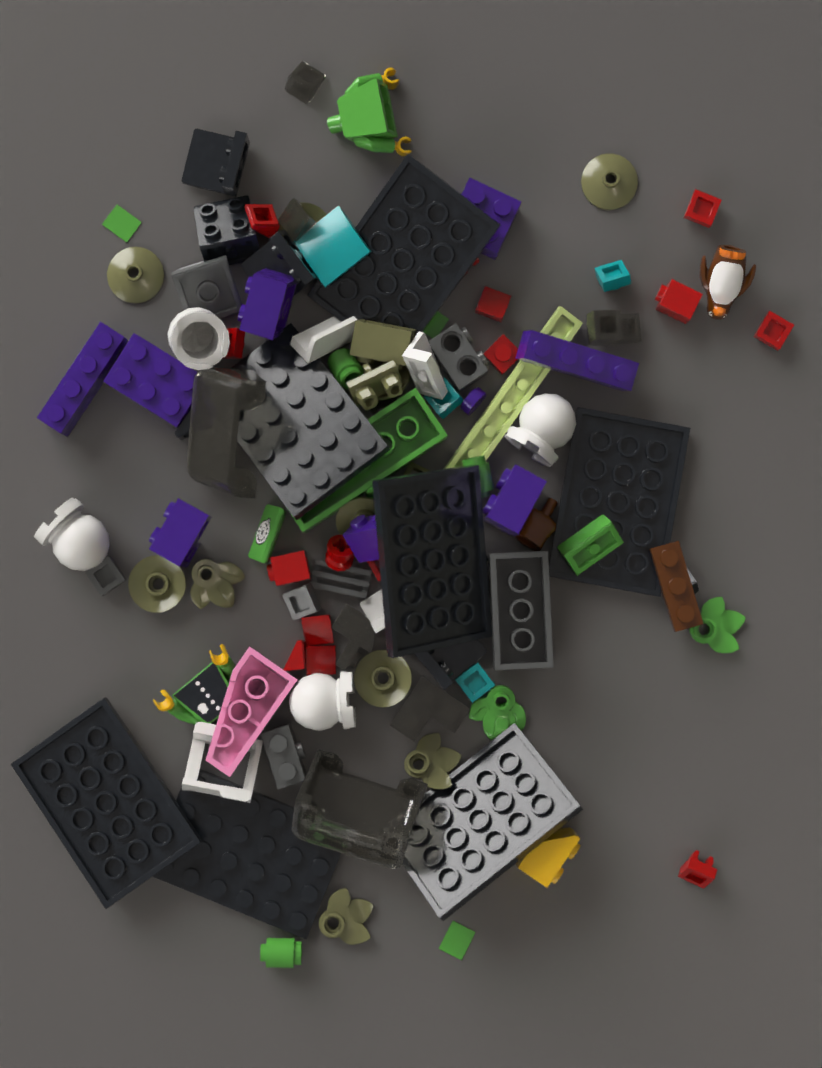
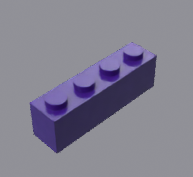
M100 321L37 418L68 437L104 383L105 377L128 343V340Z
M534 330L523 331L515 358L620 391L632 390L639 366L638 362Z

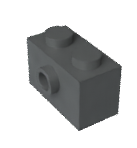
M291 722L263 731L261 737L277 788L281 789L306 781L308 776L302 760L306 758L302 742L296 741Z

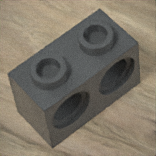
M457 323L431 339L429 344L437 362L457 392L460 393L487 375L488 370L486 366L489 363L481 351L476 353L470 343L473 342V339L466 328L460 329ZM450 338L456 339L460 344V348L457 351L450 352L445 349L444 342ZM464 362H471L474 364L476 372L470 376L464 375L460 371V365Z

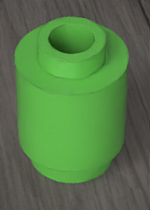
M338 349L328 358V368L337 382L346 389H349L346 382L364 374L363 368L356 357L350 355L349 349Z
M476 456L462 460L463 466L479 465L481 498L490 496L489 491L494 490L490 465L489 462H486L485 456Z
M267 938L266 944H261L260 961L266 962V968H294V965H301L302 941H295V938Z

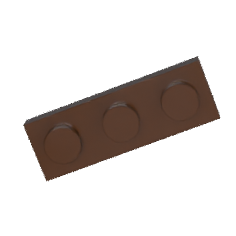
M679 541L651 548L650 553L674 632L702 625V617Z

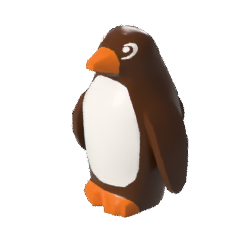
M719 245L717 247L709 269L707 268L706 256H702L700 279L707 296L708 303L706 309L708 316L715 320L726 318L734 301L751 285L756 272V265L754 264L747 276H745L746 251L732 245Z

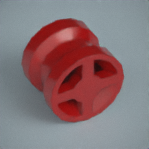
M335 535L328 540L325 562L329 568L336 571L349 569L353 564L354 553L343 535Z

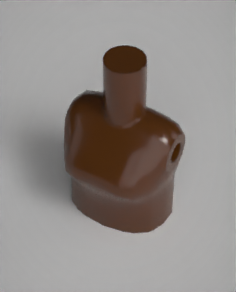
M548 498L541 511L532 508L522 529L515 538L527 548L533 551H541L546 540L556 529V523L550 516L558 502Z

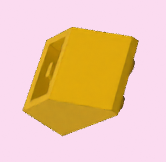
M570 827L559 829L518 861L516 865L521 871L548 888L551 882L555 884L564 872V869L561 867L566 859H572L578 852L580 837Z

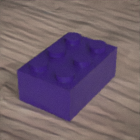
M133 333L103 381L176 428L180 426L189 411L198 405L203 397V391L211 383L205 376L192 368L186 367L182 362Z
M516 464L511 470L506 468L495 486L499 490L497 496L492 494L482 510L483 514L486 515L483 521L511 537L518 535L547 481Z

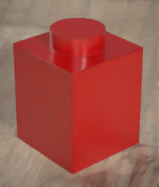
M671 279L667 286L662 284L654 300L659 303L655 310L687 324L691 320L703 294Z
M305 550L271 557V564L267 565L270 582L275 581L276 586L312 579Z

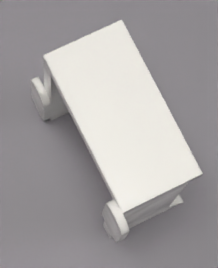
M204 722L196 723L185 777L182 781V790L196 791L250 803L263 740L256 739L248 751L250 752L243 789L197 781L205 743L211 744L216 725Z

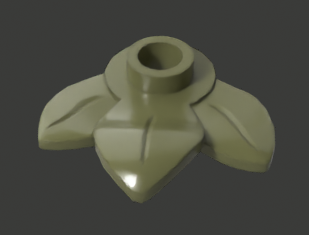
M200 559L191 569V576L194 581L190 590L191 599L199 609L204 608L210 601L220 607H232L235 601L232 585L242 581L245 576L242 570L231 562L216 563L211 559ZM203 569L211 570V575L208 578L201 577L200 574Z
M439 733L428 734L419 740L416 750L406 756L404 761L405 771L412 778L422 779L428 788L435 790L447 789L452 786L451 779L447 773L458 765L461 760V754L453 749L441 747ZM416 761H422L424 767L418 770L413 767V764Z
M347 888L337 890L328 899V909L320 916V931L329 938L340 937L347 944L355 945L366 942L371 938V935L362 923L370 916L373 904L365 899L351 900ZM336 918L339 921V925L337 927H330L328 920Z

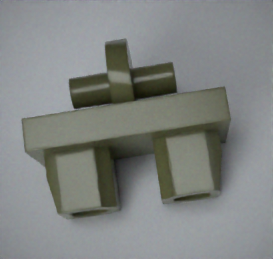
M394 360L373 370L366 363L362 365L363 375L346 382L357 407L361 405L365 410L375 407L378 403L377 397L385 393L392 398L403 393V383Z

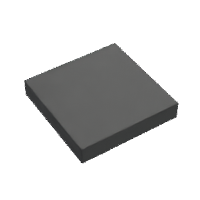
M226 255L171 272L183 310L200 307L210 310L219 318L240 311L242 301Z

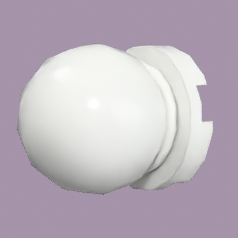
M200 307L188 308L178 313L170 323L168 330L169 346L177 359L186 367L196 370L210 369L227 355L230 345L229 332L222 320L210 310Z
M544 393L535 396L523 406L519 416L520 427L510 426L505 439L518 450L524 446L534 453L531 457L533 460L551 467L558 459L554 449L564 446L572 438L576 426L575 412L571 404L557 394Z
M72 497L54 511L58 516L49 526L43 522L34 537L42 546L52 543L53 553L64 566L72 570L86 571L98 566L107 556L110 546L109 533L101 521L91 515L81 514L84 505Z
M341 671L340 678L337 680L328 674L314 673L300 679L293 686L289 697V707L295 721L305 728L317 731L329 729L338 721L343 723L344 729L355 728L356 707L350 706L349 694L355 693L353 672Z

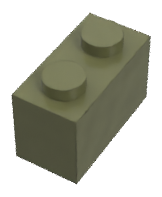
M365 319L356 320L350 355L358 356V362L374 364L375 360L386 363L394 360L397 368L402 369V366H406L402 355L415 338L417 329Z

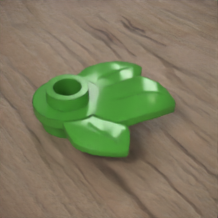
M723 597L709 599L702 606L700 613L703 624L708 626V632L702 635L699 632L700 625L689 628L691 637L698 643H708L718 653H732L739 650V645L732 634L743 625L746 619L745 616L733 610H725Z
M497 685L491 688L487 696L473 702L469 712L471 720L483 721L484 733L490 740L495 739L514 723L522 731L526 723L524 708L515 702L514 692L505 685ZM498 697H505L506 701L503 704H498L496 699Z

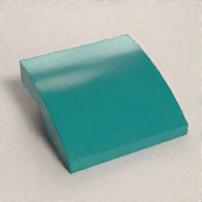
M337 206L294 240L301 254L324 287H328L372 252L340 206Z

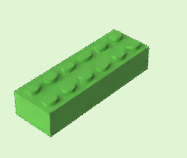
M416 388L367 419L388 445L390 451L299 518L296 523L303 533H307L337 513L341 507L354 498L361 497L367 493V489L373 486L372 480L391 477L447 439V433Z

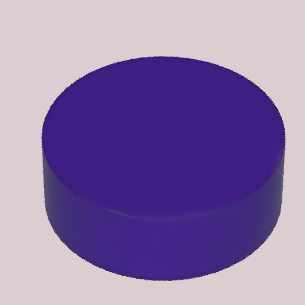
M479 387L474 388L462 402L461 410L468 416L471 415L483 402L487 393Z

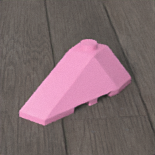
M251 647L247 649L232 671L206 757L207 762L229 777L233 774L297 682L296 678Z

